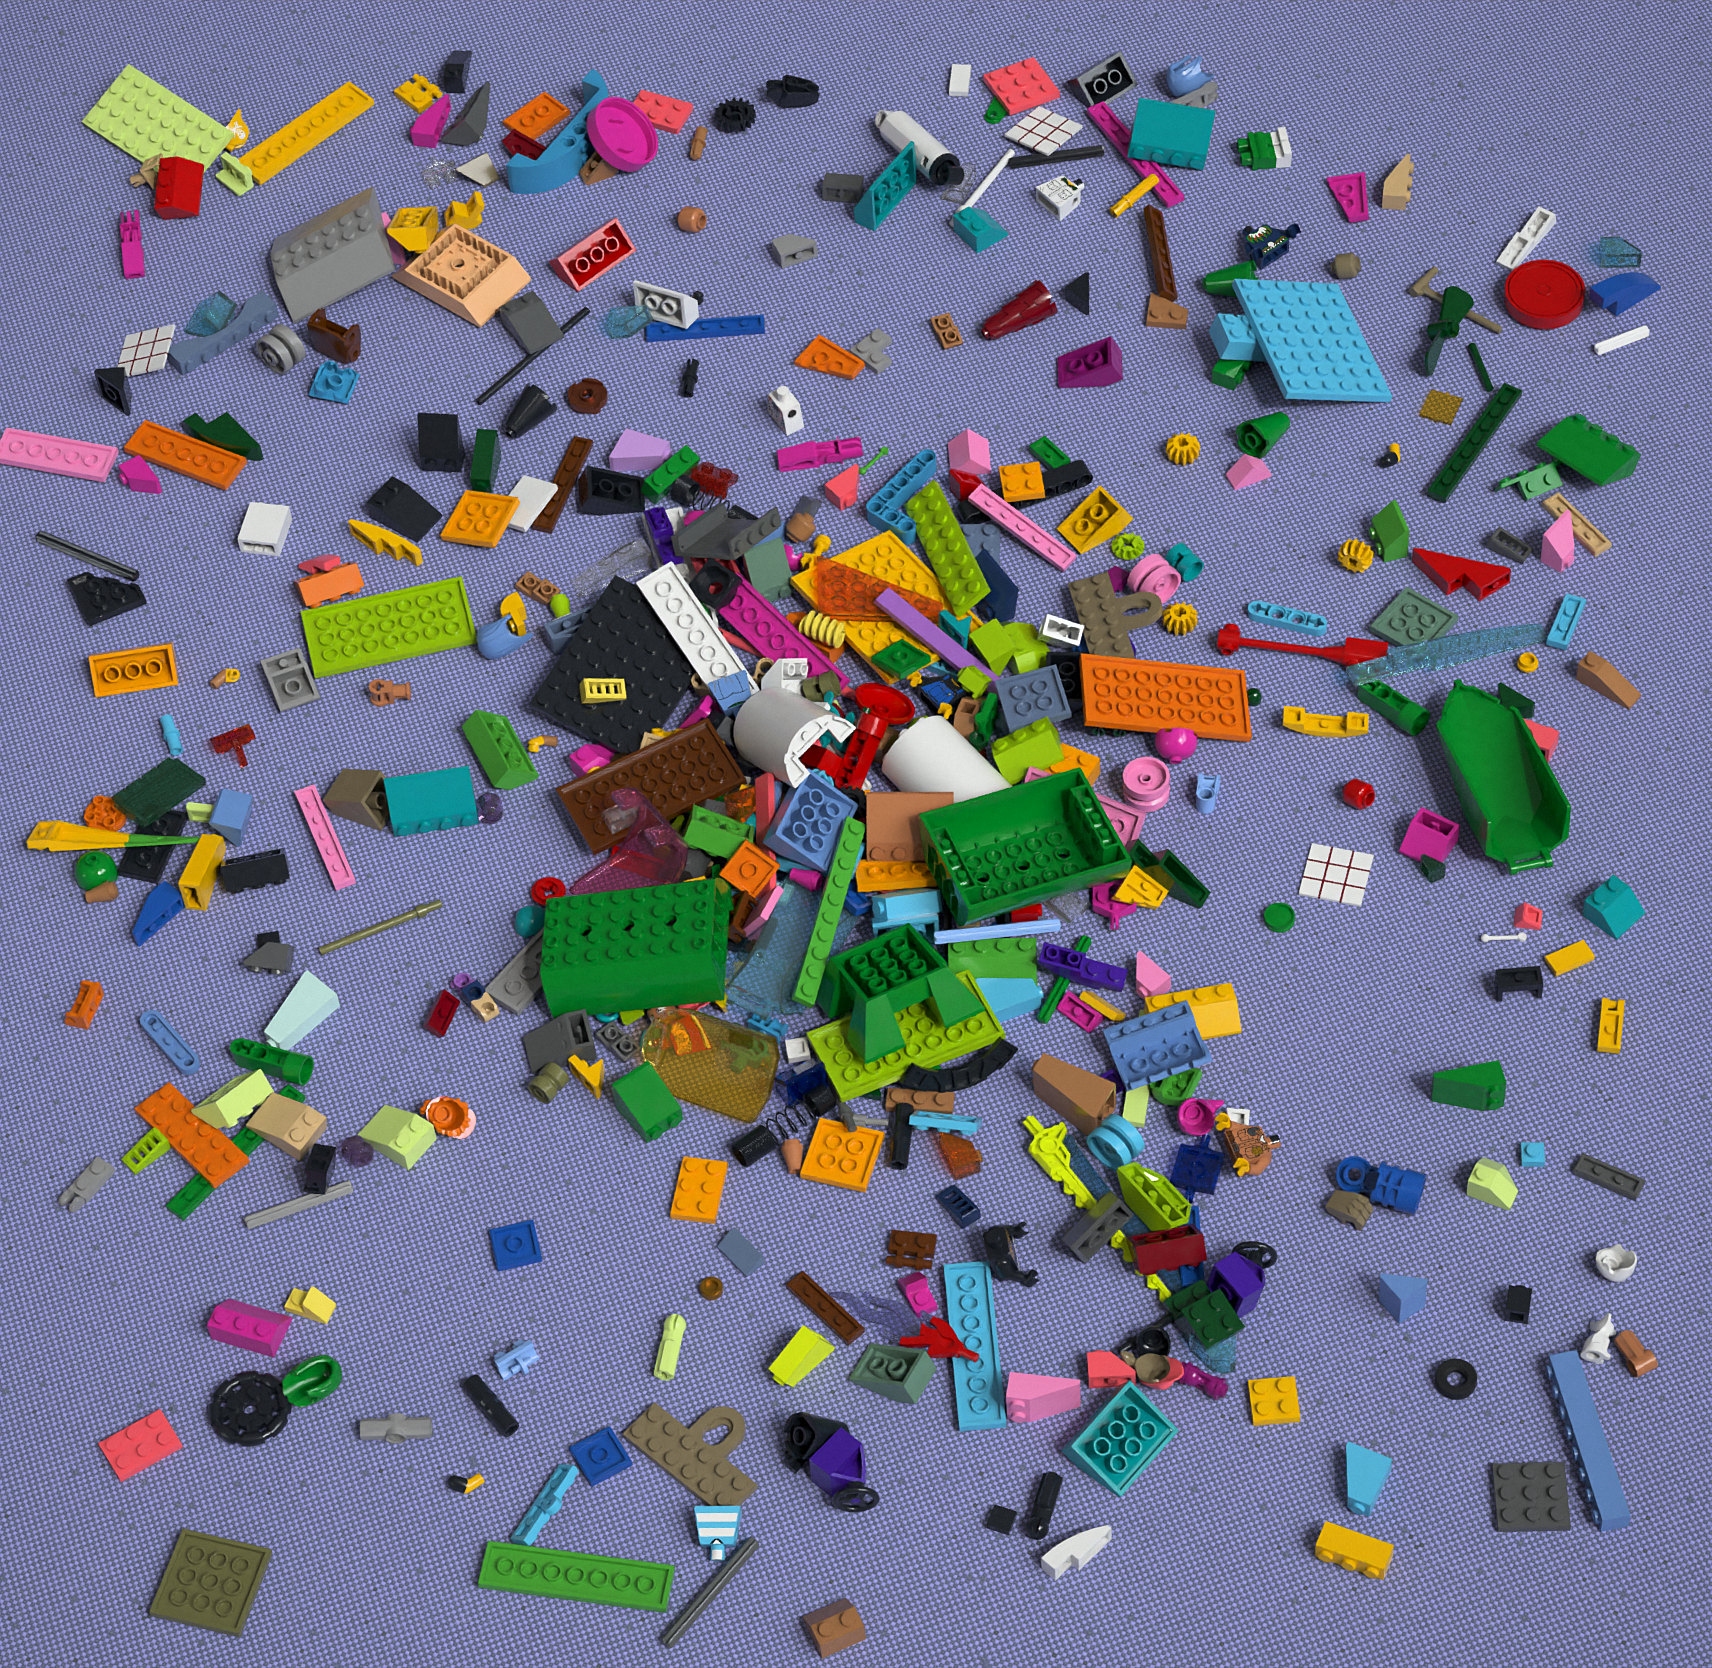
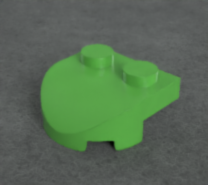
M1192 1068L1150 1083L1151 1092L1160 1103L1180 1106L1182 1102L1192 1097L1202 1077L1201 1069Z

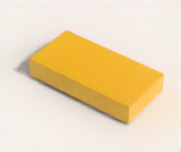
M1584 939L1545 956V962L1556 977L1595 959V955Z
M1082 991L1079 997L1080 1000L1113 1021H1123L1126 1016L1124 1012L1092 991Z

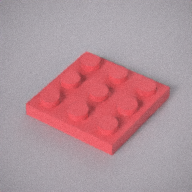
M1034 57L983 75V81L994 96H996L1000 104H1002L1009 116L1060 98V91Z

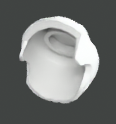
M1620 1244L1599 1250L1596 1255V1266L1599 1272L1613 1282H1622L1629 1278L1634 1272L1637 1263L1636 1254L1632 1250H1624Z

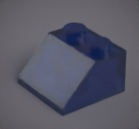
M815 1058L803 1061L791 1070L781 1072L774 1078L776 1091L786 1106L794 1107V1100L796 1099L803 1101V1094L819 1083L827 1087L825 1064L823 1061Z

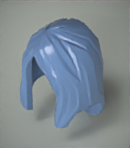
M1187 55L1169 66L1166 72V84L1171 95L1182 97L1203 87L1204 84L1214 77L1213 73L1201 72L1200 62L1202 57H1196L1184 67V63L1191 58V55Z
M508 614L496 622L479 628L477 633L478 649L486 658L498 659L516 651L531 639L533 634L529 632L523 636L513 635L506 624L507 620L512 618L511 614Z

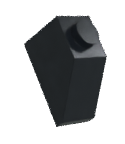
M712 709L707 718L721 740L726 745L737 750L734 741L735 721Z

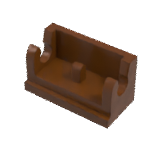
M746 890L732 896L734 910L729 911L728 937L735 943L741 942V937H746V932L742 927L754 908L750 903L756 907L758 905V901L748 894L749 892Z

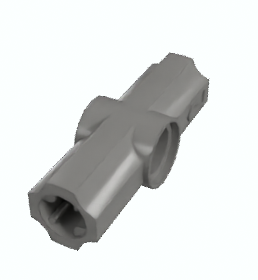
M393 1413L389 1414L387 1418L362 1419L360 1421L361 1440H386L392 1444H401L406 1439L431 1438L433 1435L431 1417H407L404 1414Z

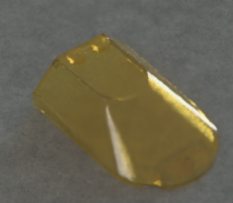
M682 1008L667 1011L656 1018L648 1027L642 1045L643 1063L646 1061L651 1063L671 1094L676 1098L748 1124L754 1123L770 1099L780 1059L776 1037L696 1010Z

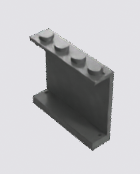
M718 503L673 535L671 539L675 556L736 560L782 525L778 507L772 508L757 520L728 519L725 504Z

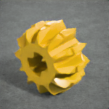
M1181 431L1180 435L1173 434L1172 438H1168L1166 453L1169 461H1174L1176 465L1182 463L1185 466L1187 462L1193 464V461L1198 459L1200 444L1196 436L1191 437L1190 432L1184 435Z
M1357 538L1354 541L1348 539L1346 542H1343L1339 548L1337 558L1341 562L1340 566H1345L1347 570H1353L1354 573L1357 571L1363 573L1372 563L1374 552L1370 550L1371 546L1365 545L1364 541L1359 542Z
M1175 601L1174 606L1168 604L1163 612V625L1167 628L1168 633L1174 632L1176 636L1178 633H1182L1185 636L1186 631L1192 633L1197 625L1196 609H1193L1192 604L1186 605L1185 601L1182 604H1178Z

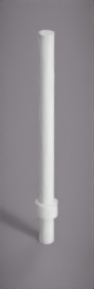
M1009 149L965 204L961 205L955 213L968 206L972 207L1007 165L1009 159L1015 155L1014 150ZM953 218L949 222L951 227H954Z

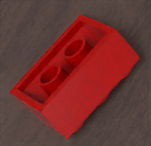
M178 156L160 158L154 209L163 220L199 216L204 165L202 163Z

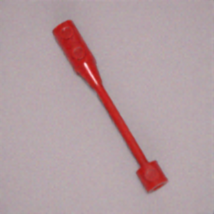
M1231 623L1225 624L1223 629L1220 628L1217 649H1220L1221 653L1227 656L1232 655L1233 651L1239 652L1240 646L1322 656L1323 658L1343 664L1349 671H1358L1360 667L1367 668L1370 674H1378L1380 670L1385 671L1388 655V642L1346 637L1345 646L1320 648L1242 638L1240 628Z

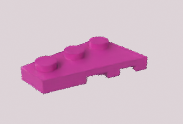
M1365 172L1327 177V184L1348 221L1351 223L1369 220Z

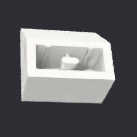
M779 658L761 679V690L771 687H782L806 698L803 690V680L807 679V658Z

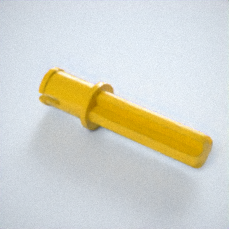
M1150 174L1127 195H1122V199L1109 208L1111 214L1118 218L1125 210L1132 208V204L1159 183L1158 177L1155 174Z

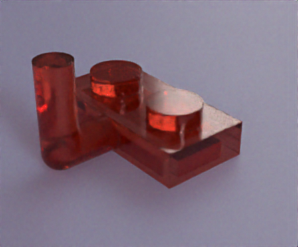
M246 724L210 738V742L216 753H225L234 748L240 767H246L248 761L242 745L250 743L256 737L250 725Z

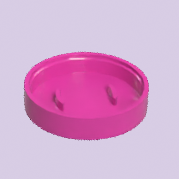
M609 97L602 100L590 111L587 118L588 135L594 148L605 161L620 170L634 172L642 169L654 159L658 151L657 134L653 124L639 107L626 99Z

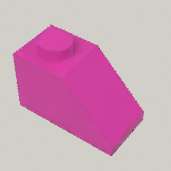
M140 455L118 465L121 473L118 475L123 485L127 484L131 491L154 494L162 493L159 479Z

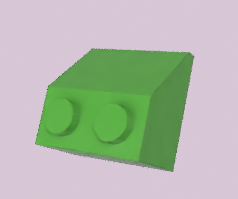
M1396 500L1391 501L1372 518L1371 528H1369V536L1371 540L1375 541L1376 552L1378 555H1381L1384 562L1408 557L1409 528Z

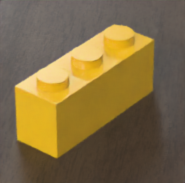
M1325 1521L1315 1545V1556L1324 1562L1339 1564L1346 1570L1364 1573L1371 1579L1378 1578L1384 1580L1393 1557L1394 1545Z

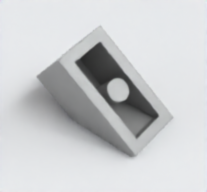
M787 234L772 240L773 254L782 269L818 256L817 242L813 239Z

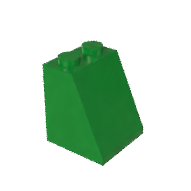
M646 1061L611 1084L616 1109L646 1143L658 1139L665 1131L676 1127L683 1120L680 1105L649 1061Z

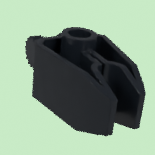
M786 74L782 77V80L770 79L766 83L768 89L767 97L780 100V104L783 107H808L816 104L820 93H818L819 86L804 78Z

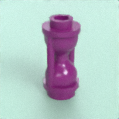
M1191 1362L1181 1363L1184 1374L1178 1379L1179 1383L1201 1389L1215 1400L1225 1397L1229 1385L1226 1384L1227 1379L1207 1374Z

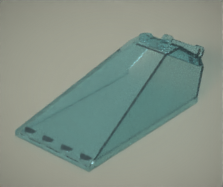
M789 872L785 874L779 884L783 889V893L768 920L747 937L726 972L725 988L731 990L726 1000L727 1004L732 1006L735 1004L760 1016V1019L764 1021L768 1020L773 1010L782 1015L798 1014L802 1016L807 1006L791 1000L826 877H823L821 888L818 891L811 892L795 881L790 880ZM844 905L827 962L831 957L838 955L861 914L854 916ZM739 995L744 996V997H746V998H748V999H750V1000H752V1001H754V1002H757V1003H759V1004H761V1005H763V1006H765V1007L762 1008V1007H760V1006H758V1005H756V1004H754V1003H751V1002H749V1001H747V1000H745V999L739 997Z

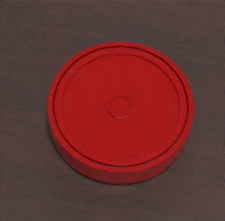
M1544 259L1521 264L1509 274L1505 283L1504 303L1507 311L1515 320L1528 327L1555 329L1565 326L1579 316L1584 306L1585 284L1583 279L1573 268L1558 261Z

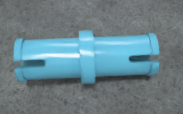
M164 715L160 718L164 731V740L168 743L170 754L173 756L180 755L184 751L179 739L180 732L175 727L173 716Z

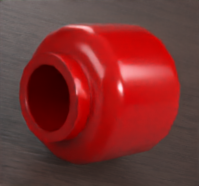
M1352 779L1343 787L1344 802L1359 810L1371 806L1375 800L1373 786L1360 779Z

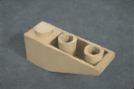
M1406 154L1385 179L1382 209L1406 210V202H1410L1411 191H1408V188H1412V177L1409 174H1413L1414 163L1410 162L1411 154Z

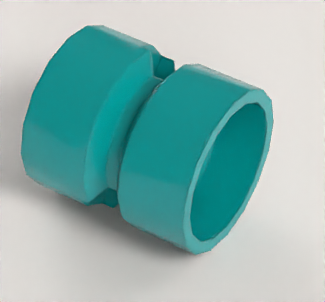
M1185 543L1173 546L1165 557L1168 564L1176 569L1181 578L1186 582L1195 579L1204 567V562L1196 554H1193L1192 550Z

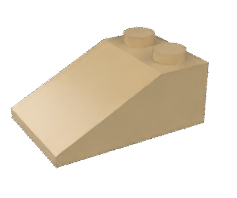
M272 1092L248 1121L246 1127L301 1162L314 1143L317 1142L327 1129V1117L306 1104Z

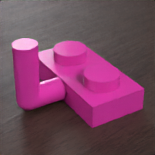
M704 696L698 705L686 716L679 729H685L702 720L700 719L701 717L705 719L712 709L720 713L722 711L710 696Z

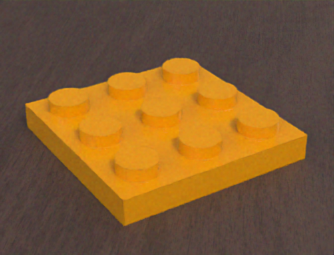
M465 490L440 536L443 541L495 548L517 510L520 501L518 497Z
M819 1118L800 1172V1177L866 1193L885 1138V1133L856 1126L857 1130L850 1133L845 1123Z

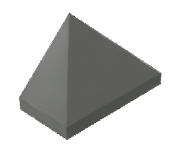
M803 495L793 515L795 513L804 514L807 512L814 518L822 504V500Z

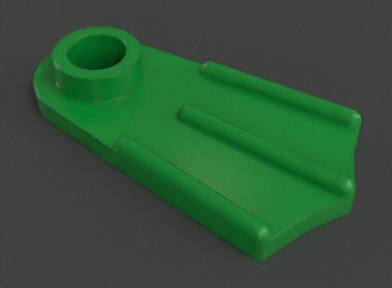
M996 96L984 116L985 121L989 124L999 123L1008 114Z

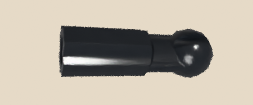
M1055 1472L1043 1473L1030 1519L1026 1523L1025 1530L1028 1536L1034 1540L1045 1538L1049 1532L1050 1520L1063 1483V1477Z

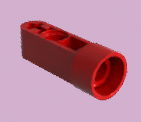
M861 712L855 726L856 729L835 778L837 788L841 789V787L845 786L847 790L849 786H852L853 790L856 787L861 790L889 722Z

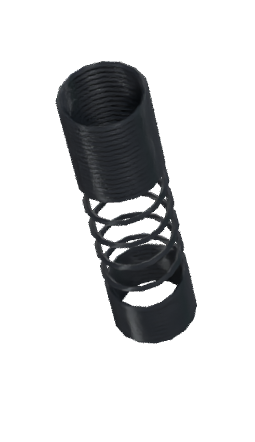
M686 475L679 476L671 488V496L688 507L693 506L695 511L697 509L694 505L699 503L702 498L700 510H704L711 503L710 510L718 497H720L719 503L722 501L721 495H718L712 501L713 491L707 492L704 496L705 486L700 487L699 482ZM704 488L702 496L696 503H694V501L699 495L700 489ZM712 492L710 501L702 508L706 496ZM726 500V501H724L723 503L725 504L726 502H728V507H727V509H726V510L728 511L729 506H730V501H729V500ZM737 505L732 506L727 513L728 519H759Z
M822 1083L817 1084L803 1094V1101L794 1100V1108L786 1106L785 1114L777 1112L775 1120L770 1118L766 1120V1127L758 1125L732 1143V1152L739 1163L748 1168L776 1149V1145L780 1146L776 1136L769 1130V1120L777 1124L784 1138L789 1139L785 1129L778 1123V1114L786 1117L792 1130L798 1133L796 1125L787 1116L786 1109L788 1107L795 1111L800 1122L807 1127L806 1120L796 1109L795 1103L797 1101L804 1104L813 1120H817L816 1116L822 1117L836 1107L835 1098L830 1090Z

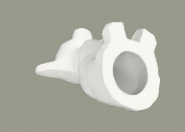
M1607 1313L1597 1322H1590V1329L1595 1333L1586 1339L1580 1352L1581 1358L1596 1364H1603V1359H1610L1611 1355L1607 1352L1610 1343L1609 1337L1616 1335L1610 1313Z

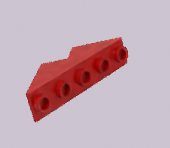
M1413 548L1412 562L1447 596L1464 586L1478 601H1481L1510 583L1511 569L1505 566L1451 556L1422 548Z

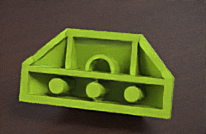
M1007 621L1000 623L1017 646V649L1007 663L1014 675L1046 667L1047 652L1051 651L1045 642L1037 640L1038 631L1033 624Z
M1137 1162L1117 1168L1116 1172L1125 1203L1151 1231L1172 1229L1189 1222L1192 1205L1165 1176L1151 1169L1141 1167V1164Z

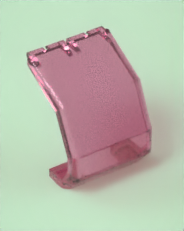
M627 787L613 791L611 799L622 811L638 806L637 817L617 853L576 880L574 885L569 888V892L572 895L677 883L687 866L688 842L658 808L637 788ZM634 925L627 926L624 931H627Z

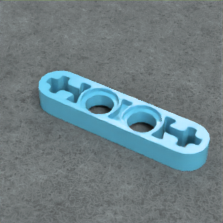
M1253 601L1248 605V617L1255 622L1312 636H1322L1327 631V620L1320 615L1262 601ZM1275 613H1279L1283 615V617L1280 619H1275L1272 617V615ZM1294 618H1300L1303 620V622L1295 624L1292 622V620Z

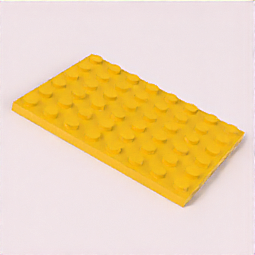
M891 530L790 578V584L818 613L823 614V618L829 616L830 623L833 619H836L837 626L840 622H844L845 641L888 685L899 681V679L871 663V657L900 639L905 640L931 656V662L917 671L942 659L874 604L876 598L888 587L937 627L939 612L945 609L951 615H954L958 622L968 616H972L970 633L985 625L971 610H968L961 617L955 614L939 578ZM970 637L967 646L972 644Z

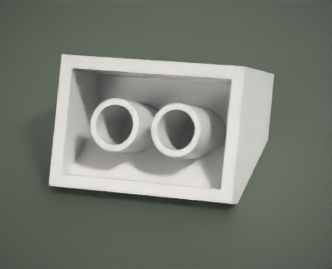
M636 280L633 281L637 315L685 329L699 317L696 299L679 292Z

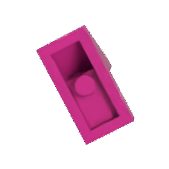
M918 1271L898 1280V1284L916 1318L938 1310L937 1303L928 1288L925 1275Z

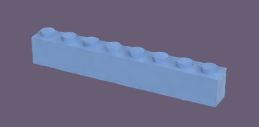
M1574 1350L1549 1355L1548 1365H1545L1546 1375L1548 1379H1552L1553 1397L1558 1399L1560 1404L1558 1406L1559 1416L1561 1420L1565 1419L1566 1422L1565 1434L1567 1440H1571L1573 1447H1571L1574 1461H1578L1580 1466L1578 1474L1580 1481L1585 1482L1586 1500L1588 1503H1592L1593 1509L1591 1513L1594 1524L1598 1523L1600 1532L1628 1527L1631 1515L1578 1352Z

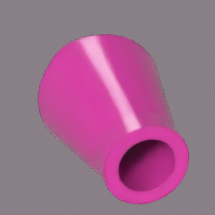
M793 868L790 872V880L795 881L811 892L818 891L822 886L823 875L819 874V871Z

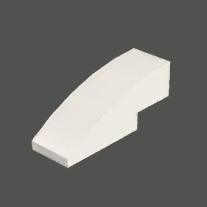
M1108 1525L1097 1527L1064 1540L1041 1557L1042 1570L1055 1581L1071 1565L1080 1570L1112 1539V1528Z

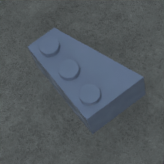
M595 604L544 624L546 640L554 654H562Z

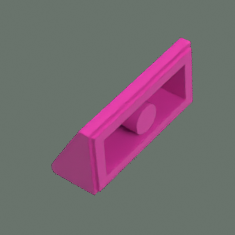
M1069 990L1056 1007L1058 1011L1088 1033H1091L1106 1018L1105 1015L1080 1000L1079 996Z

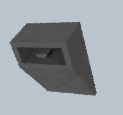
M586 1009L565 1013L523 1037L532 1074L539 1073L548 1062H553L560 1067L569 1066L568 1059L573 1055L585 1061L597 1059Z

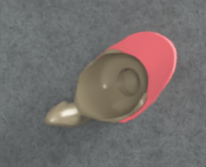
M1120 1352L1123 1361L1135 1370L1141 1383L1152 1389H1168L1174 1381L1180 1379L1184 1374L1183 1365L1175 1358L1151 1353L1135 1358L1134 1354L1130 1352Z

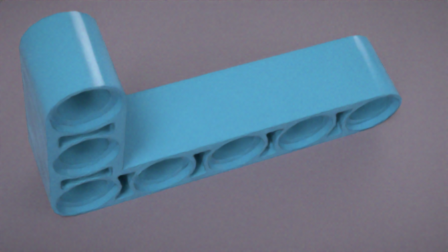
M925 449L920 451L866 504L868 523L882 532L891 530L905 545L913 544L916 541V523L912 518L897 509L937 471L936 454L933 450Z

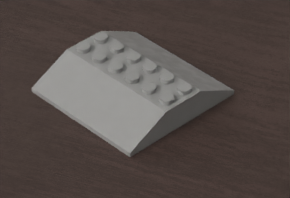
M374 186L275 238L270 255L277 285L294 323L314 314L317 309L325 308L395 271Z

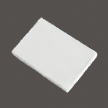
M523 475L508 495L518 497L520 504L507 527L526 532L558 490L557 485Z

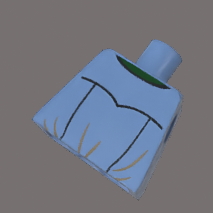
M746 670L708 683L710 693L722 713L728 717L735 716L736 719L742 705L751 697Z

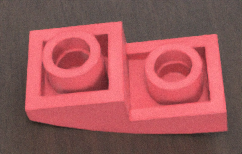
M331 554L320 555L300 563L299 568L308 571L310 574L318 573L320 570L329 571L341 564L340 556Z

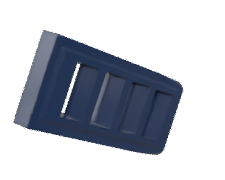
M952 1185L936 1195V1199L961 1229L966 1228L981 1218L980 1209L957 1186ZM952 1193L955 1194L954 1196H952V1197L949 1198L948 1200L945 1199V1198H946L947 1196H949L950 1194H952ZM959 1199V1201H957L953 1205L950 1204L954 1200ZM962 1204L964 1205L963 1207L959 1208L958 1210L956 1209L958 1206H960V1205H962ZM968 1209V1212H966L963 1215L961 1214L962 1212Z

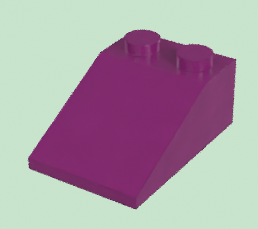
M1111 336L1058 357V384L1060 388L1107 386L1123 380L1122 350Z

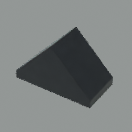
M1085 272L1065 287L1066 301L1085 315H1089V272Z

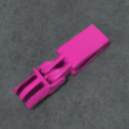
M131 210L126 212L127 222H125L123 211L120 212L121 247L126 280L145 277L144 253L141 244L142 231L138 210H134L135 222H133Z
M837 436V440L819 443L809 441L777 450L780 472L818 468L820 465L840 461L843 464V460L863 456L860 437L839 440Z

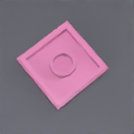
M775 886L758 901L757 907L754 906L742 927L746 932V937L768 920L783 893V889L780 886Z

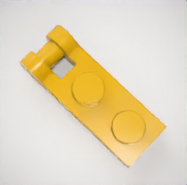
M1602 997L1597 1051L1620 1054L1625 1000L1618 999V1001H1612L1609 998Z

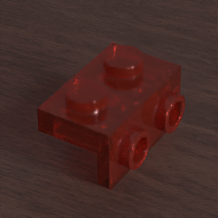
M703 462L692 468L691 478L699 482L700 487L705 486V493L713 491L715 497L721 495L722 499L727 498L728 488L737 483L739 477L738 474L732 473V470L715 467L710 462Z

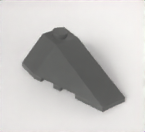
M489 81L478 88L467 101L466 107L455 117L457 120L453 125H449L440 139L442 142L469 146L474 141L478 143L483 138V131L487 126L491 84Z

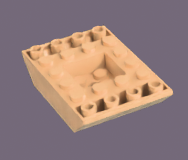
M456 223L438 232L426 252L413 255L392 275V278L480 328L499 311L500 306L509 302L531 281V277L513 255Z

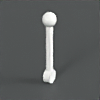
M1523 932L1518 935L1488 936L1487 934L1481 936V941L1484 943L1489 940H1519L1520 942H1525L1527 939V935Z

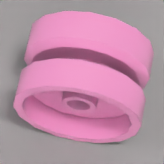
M1152 554L1142 559L1133 568L1128 577L1127 586L1134 593L1152 592L1160 597L1163 604L1177 591L1181 582V575L1160 554Z
M1140 757L1129 762L1123 772V796L1128 806L1142 812H1152L1162 808L1168 802L1170 796V774L1164 762L1152 757Z

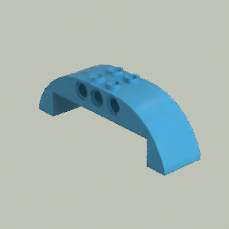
M591 69L582 80L585 106L542 155L535 161L516 153L506 164L510 192L515 194H535L558 188L576 177L580 169L596 151L588 135L587 118L595 106L602 100L609 98L606 83L596 70Z

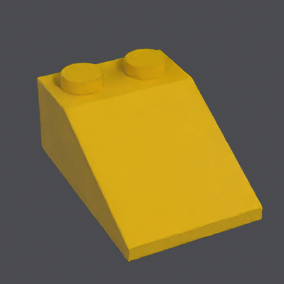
M1099 485L1056 529L1083 554L1119 534L1134 518Z

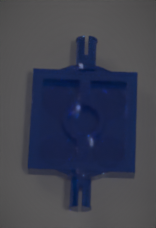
M1203 1134L1200 1145L1180 1144L1170 1183L1174 1187L1186 1190L1184 1198L1187 1201L1189 1199L1190 1204L1193 1203L1195 1192L1215 1194L1225 1153L1214 1151L1208 1147L1211 1140L1210 1135L1206 1137V1134Z

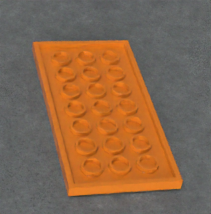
M1082 653L1079 657L1084 726L1157 733L1160 729L1164 728L1165 732H1171V728H1186L1193 730L1194 735L1197 733L1198 737L1243 742H1250L1252 738L1245 670Z

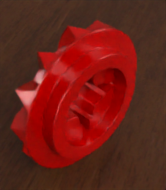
M555 877L542 878L535 882L531 889L533 901H536L539 906H546V899L560 897L566 894L564 883ZM552 890L553 895L548 894L545 896V891L550 892Z

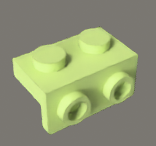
M227 152L220 156L223 170L215 175L217 180L238 196L243 195L254 187L252 171L248 166L242 165L235 156L232 157Z

